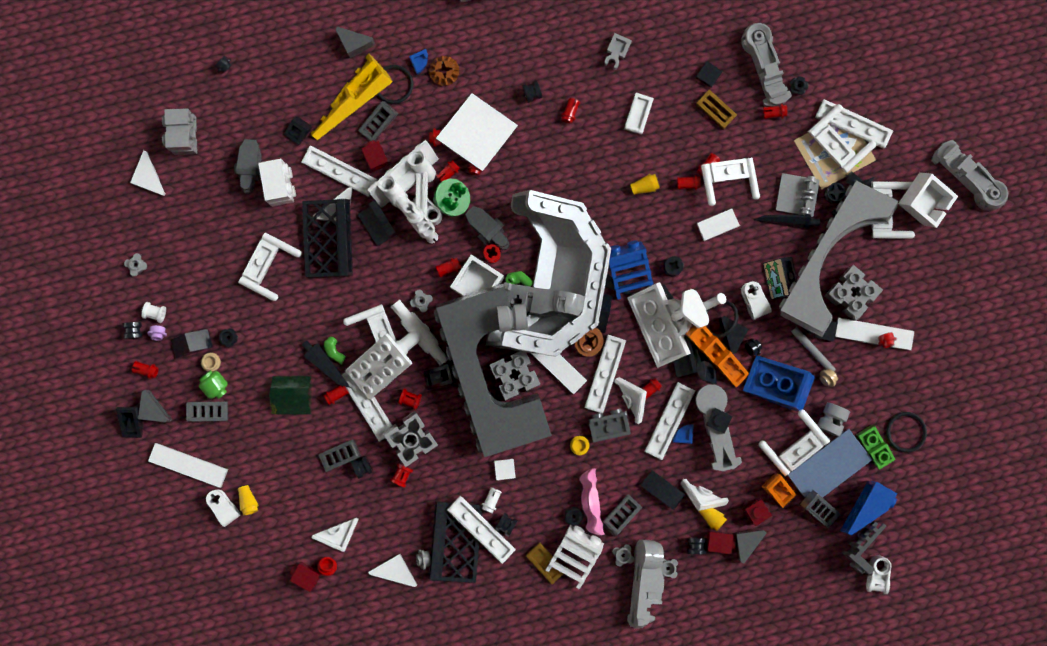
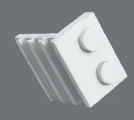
M570 525L546 571L549 572L552 567L578 581L579 583L576 588L580 589L601 554L604 543L597 536L586 534L581 527ZM562 548L590 562L589 566L587 567L562 553ZM557 557L583 571V576L557 563Z

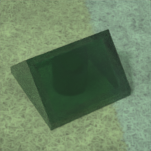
M273 376L269 393L272 414H311L312 376Z

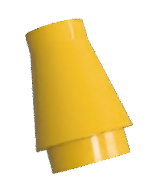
M648 174L635 183L630 184L634 195L656 192V189L660 188L656 174Z
M249 485L238 488L240 511L243 515L256 513L259 505Z
M714 508L698 511L711 529L714 528L716 531L727 521L724 514Z

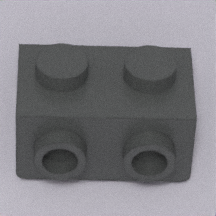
M622 409L610 411L611 415L603 416V413L591 415L592 419L588 420L593 442L630 435L627 411L622 412Z

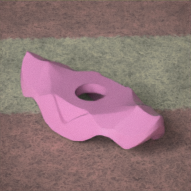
M592 468L584 472L579 478L583 485L581 503L584 514L588 519L586 529L590 533L602 536L605 533L603 532V523L600 518L601 511L596 488V468Z

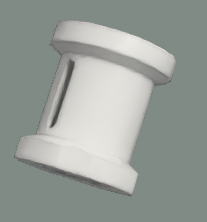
M150 302L144 304L142 318L155 319L158 323H162L165 318L166 307L153 306Z

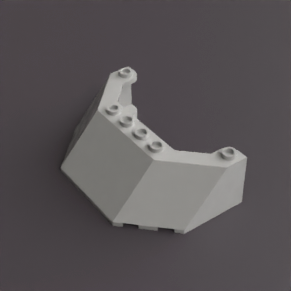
M528 190L512 195L511 209L515 214L527 217L541 239L533 287L566 291L585 296L583 310L579 317L563 314L551 317L528 314V329L516 330L512 327L511 331L499 332V330L487 334L486 345L556 357L569 345L574 344L584 334L598 326L611 248L608 243H605L600 234L601 231L594 220H591L584 203Z

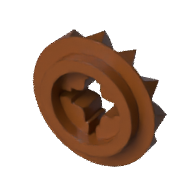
M441 56L435 58L430 64L429 74L436 84L448 86L457 80L459 66L450 56ZM442 64H444L446 69H451L446 72V78H444L442 72H439L442 69Z
M595 327L584 334L582 338L574 343L575 350L583 356L596 355L603 346V336L600 330ZM585 336L588 338L592 337L590 345L584 344L586 341Z

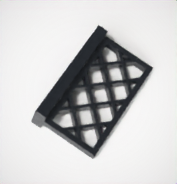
M350 199L302 201L305 277L353 276ZM329 204H336V212L330 216L325 211V208ZM308 205H315L319 209L314 217L308 213ZM321 213H324L329 218L323 227L316 221ZM313 222L320 228L315 236L309 232V227ZM331 222L337 228L333 235L325 229ZM322 232L330 238L324 245L317 240V237ZM332 240L337 244V251L334 254H331L326 249ZM313 242L321 247L315 256L310 252V245ZM323 251L331 257L325 264L317 258ZM332 260L338 264V272H331L327 268ZM314 261L322 267L317 273H311L310 265Z
M435 501L429 580L476 583L479 541L475 537L469 541L463 534L466 528L464 527L460 531L454 524L457 519L451 520L449 518L447 509L452 504L451 502ZM470 504L474 509H478L477 512L482 516L483 505ZM452 524L459 533L450 540L445 533L446 529ZM461 535L467 544L458 550L452 542ZM451 544L457 552L448 559L444 555V549ZM470 545L474 550V555L467 561L461 552ZM459 554L465 563L456 569L450 561ZM449 563L455 572L449 577L442 576V568ZM466 565H469L472 569V578H464L459 572Z

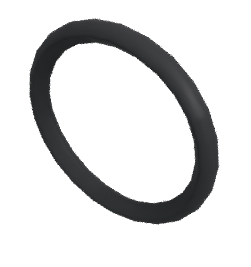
M399 65L384 67L385 71L389 69L403 71L409 78L410 87L406 95L397 100L386 99L380 92L377 96L389 104L405 101L413 90L414 82L410 72Z
M726 301L724 304L729 305L733 309L734 321L726 332L713 334L717 338L730 334L738 322V310L729 301Z
M901 412L890 419L886 435L889 443L896 450L913 452L924 444L927 437V428L924 421L915 413ZM899 417H914L922 426V439L913 448H901L891 438V426Z

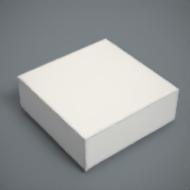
M514 459L494 461L496 480L516 478Z

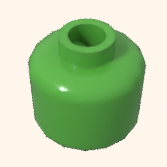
M210 370L199 379V388L209 399L215 397L219 399L227 392L225 388L228 382L218 371L212 372Z

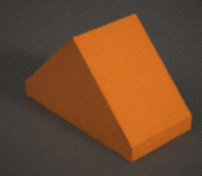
M777 473L761 486L782 508L796 496L785 479Z

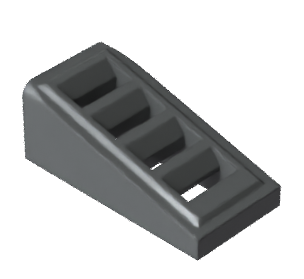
M382 101L358 131L368 140L375 141L399 113L385 101ZM383 109L390 114L389 117L382 112ZM378 115L385 120L384 123L377 118ZM374 121L380 128H376L371 122ZM368 126L375 132L374 135L366 129Z
M187 402L186 420L187 422L228 421V402ZM194 406H197V417H194ZM202 406H205V417H202ZM210 406H213V417H210ZM218 406H221V417H218Z
M355 439L319 454L326 472L362 457ZM347 446H350L353 453L352 457L348 453ZM340 449H343L347 459L343 460ZM333 452H336L340 462L336 463ZM328 454L333 464L331 466H329L328 461L325 457Z
M814 490L800 504L827 528L840 516V513ZM817 500H819L817 505L813 509H811V507L817 502ZM822 504H824V506L819 510V512L816 513V511L819 509V507H820ZM828 508L829 510L821 518V514ZM833 512L834 514L826 522L825 519Z
M628 494L602 522L603 527L616 537L641 510L642 506ZM626 502L634 509L633 512L624 505ZM621 508L629 515L628 518L620 511ZM614 515L619 516L624 522L621 523ZM611 520L616 526H618V529H616L609 521Z

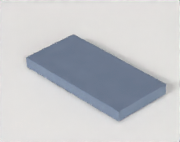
M847 429L840 437L833 439L787 476L804 499L812 490L823 498L872 461V458L850 429Z

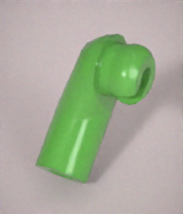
M522 271L511 272L505 278L506 283H522L524 286L529 287L533 285V280Z
M328 337L324 342L326 355L342 364L346 356L336 350L337 340L334 337Z

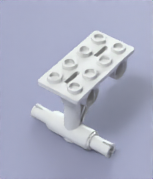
M425 140L418 144L411 153L404 156L398 164L389 169L378 181L372 183L367 191L381 208L389 201L393 206L398 207L417 233L432 244L435 243L433 238L436 241L438 240V234L435 232L434 225L427 217L428 182L433 181L436 177V171L432 165L439 158ZM414 184H416V206L408 199L406 191Z
M398 300L390 308L400 317L401 324L408 331V334L401 340L394 341L386 333L345 370L368 399L373 398L412 365L411 360L406 355L417 343L425 353L431 354L439 366L448 360L447 355L438 346L439 341L430 332L429 327L415 313H410L401 300Z

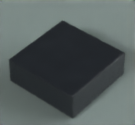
M707 61L696 78L712 88L723 71Z

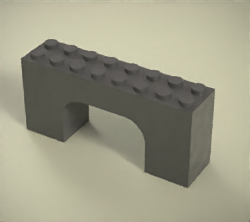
M504 284L437 304L436 310H434L437 323L441 322L442 325L440 329L442 340L448 343V347H446L448 359L454 362V365H452L454 377L460 380L458 384L460 396L466 399L464 402L467 416L471 415L472 420H469L472 433L478 436V438H475L478 452H483L484 457L552 436L538 393L511 402H502L495 399L488 390L476 353L479 340L484 335L499 330L497 306H508L512 309Z

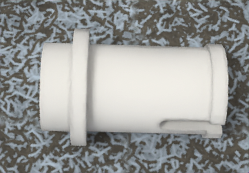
M490 487L485 503H482V509L493 513L496 510L495 506L502 492Z

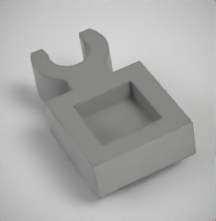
M614 33L607 52L611 55L606 57L604 65L607 66L608 62L612 60L615 62L614 70H616L619 66L618 58H625L632 40Z

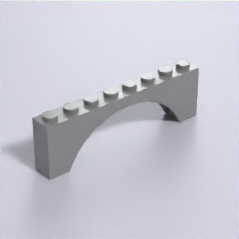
M858 181L853 186L850 185L845 193V196H847L845 201H840L836 208L838 213L835 218H830L826 226L828 228L827 232L820 235L817 244H819L817 249H812L808 256L810 261L807 266H802L798 274L800 276L797 283H792L789 289V297L787 299L784 298L779 306L782 317L823 337L832 321V315L823 301L819 284L820 271L827 254L842 237L858 228L871 224H888L898 205L897 200Z

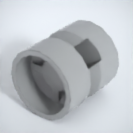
M525 304L513 305L512 309L508 306H497L499 332L511 331L512 327L516 330L528 329Z
M827 402L823 410L824 417H820L817 426L824 432L840 437L844 429L842 424L847 422L850 411Z

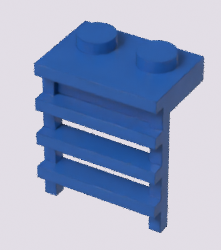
M634 240L624 246L614 245L610 247L609 266L617 300L621 299V292L653 285L646 254L647 251L641 241ZM645 264V269L616 276V271ZM647 275V280L618 287V282Z

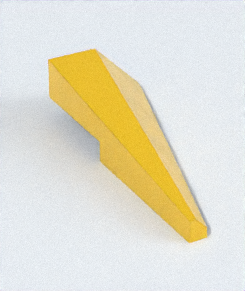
M370 54L365 57L367 62L362 69L357 68L355 71L357 75L349 83H346L331 104L333 109L328 116L323 115L320 119L322 123L315 131L312 130L311 135L316 140L320 139L393 82L389 74Z

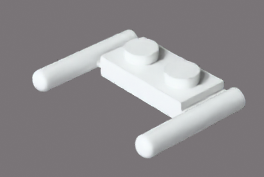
M838 104L808 132L830 157L841 166L842 170L848 173L876 147V142L870 141L855 154L839 134L828 125L843 110L842 105Z
M753 158L701 165L708 205L714 206L716 204L712 183L749 178L752 198L755 200L760 198Z
M872 182L871 188L892 198L891 189H908L912 182ZM892 217L888 224H872V238L912 239L915 236L913 231H892Z
M264 233L238 283L272 301H276L278 295L260 286L279 248L295 257H300L301 251Z
M382 304L343 320L344 325L348 326L367 318L376 342L386 333L396 341Z
M803 409L798 411V415L811 431L782 452L780 456H777L765 441L759 442V447L784 476H787L830 442L829 438Z

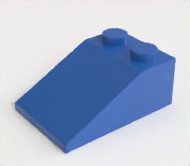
M756 355L743 391L798 412L805 406L815 377L809 371Z
M867 481L840 531L853 535L886 513L889 508L892 509L897 501L895 498L897 493L878 482Z

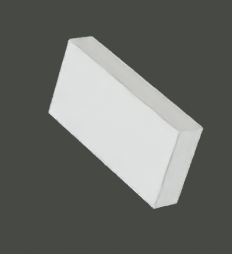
M635 93L624 130L642 135L654 98Z
M733 209L697 223L704 241L740 226Z

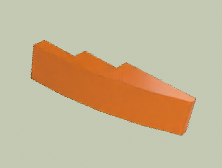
M693 326L686 333L696 347L736 388L749 375L748 371L732 352L726 349L706 326L701 328Z

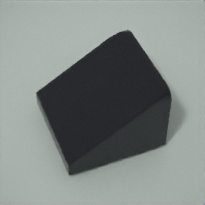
M296 117L291 120L284 135L300 145L311 131L312 126L300 117Z

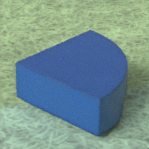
M424 49L409 56L417 75L420 74L428 63L427 50Z
M694 424L681 427L675 433L673 442L692 444Z

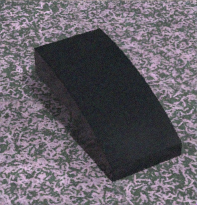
M692 345L698 375L702 381L713 385L717 384L716 366L709 363L707 357L696 345Z
M651 470L640 485L673 510H675L685 496L684 493L653 470Z

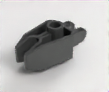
M245 139L239 147L238 161L234 166V173L238 175L241 182L240 187L245 194L253 192L255 181H259L261 176L258 163H261L262 155L257 140Z
M475 206L465 214L471 227L479 234L477 237L484 244H496L504 251L510 247V242H508L507 237L503 234L504 230L502 227L504 225L499 219H493L483 209Z

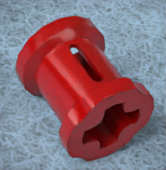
M490 244L484 248L483 254L487 262L496 263L499 261L501 253L497 245ZM494 249L497 256L489 258V253L487 252H491Z
M404 388L398 404H405L416 411L422 395L413 394Z
M398 463L397 471L390 481L405 488V483L413 469Z

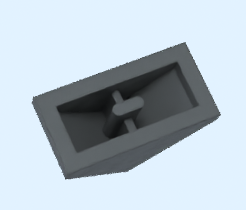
M341 27L336 28L337 34L350 58L373 47L375 44L372 37Z
M150 390L142 391L138 419L171 422L172 418Z
M758 529L734 533L738 561L744 564L767 532Z

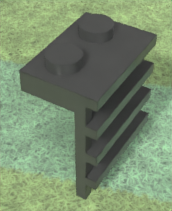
M875 521L872 525H866L864 527L866 529L865 533L857 534L859 539L856 543H849L851 548L848 552L844 550L841 552L851 562L849 565L856 572L871 575L875 570L861 557V554L885 529L886 525L884 523L878 529L876 528L878 523Z

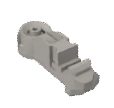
M753 23L745 29L741 38V44L743 49L752 56L766 97L762 100L763 105L771 107L784 104L792 95L790 91H787V86L785 87L783 84V70L779 71L778 68L780 62L772 44V32L765 24Z
M954 140L942 143L934 151L931 161L935 165L940 162L973 193L975 203L979 208L985 211H994L1006 203L1008 199L1006 185L994 179L979 162L975 163L971 159L973 157L971 154L967 156L962 154Z
M504 282L510 304H525L526 313L545 317L563 314L579 317L583 310L585 296L566 291L548 290Z
M706 385L698 390L695 400L697 409L703 413L707 436H710L711 439L709 444L714 453V463H711L712 468L719 471L735 469L742 461L741 457L735 456L729 427L725 434L706 426L714 408L725 412L727 395L720 386Z
M641 539L637 542L634 550L635 570L630 614H628L627 619L630 627L634 629L643 628L648 623L653 622L655 616L651 615L647 608H651V604H662L664 578L661 566L663 564L664 551L662 545L654 540Z

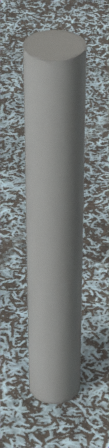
M797 327L791 331L825 369L836 370Z

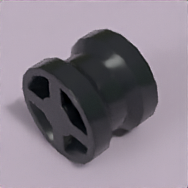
M537 80L532 81V84L522 85L528 103L532 102L535 98H542Z
M832 183L824 191L825 200L831 204L838 203L845 197V187L840 183Z
M676 256L668 258L663 266L664 272L671 277L679 275L684 268L683 261Z
M122 323V328L124 329L123 339L143 338L140 332L142 323Z
M366 455L362 456L358 461H351L358 479L362 478L366 473H373Z
M504 513L495 529L503 531L509 537L518 520L515 518L511 519L508 514Z
M687 538L689 543L687 554H706L705 543L707 538Z

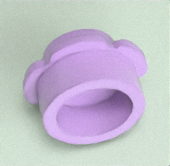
M150 326V330L147 332L148 336L155 341H161L167 336L165 327Z

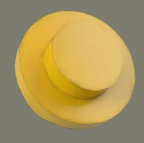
M583 436L574 437L570 443L571 451L576 455L585 454L589 450L588 440Z

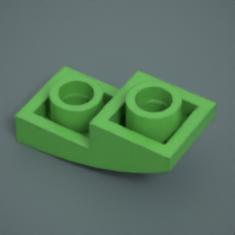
M872 424L856 434L879 470L896 460L875 425Z

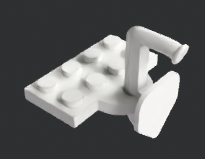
M660 282L627 297L657 368L691 354L683 335L689 331L692 324L697 328L708 325L709 317L706 310L726 302V296L723 293H719L716 297L702 302L699 294L694 289L683 292L682 300H668Z

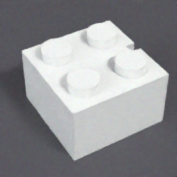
M282 159L258 163L265 201L272 207L293 203L296 191L294 185L290 182V178H293L291 167H288V164H285Z
M919 172L898 204L924 226L937 228L946 213L933 209L949 210L958 196L933 174Z
M470 255L450 288L461 296H465L500 285L504 275L473 255Z

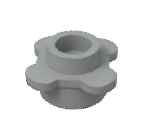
M137 253L133 255V258L127 259L124 262L125 267L129 268L132 276H137L138 273L147 269V264L141 259V255Z
M417 290L414 299L410 301V305L419 308L421 312H426L433 298L431 295L424 294L422 290Z
M626 544L622 548L615 547L613 549L617 566L634 561V557L630 552V545Z
M420 549L418 551L419 554H416V562L424 570L431 565L429 551Z
M663 559L661 566L663 578L665 576L677 577V560Z

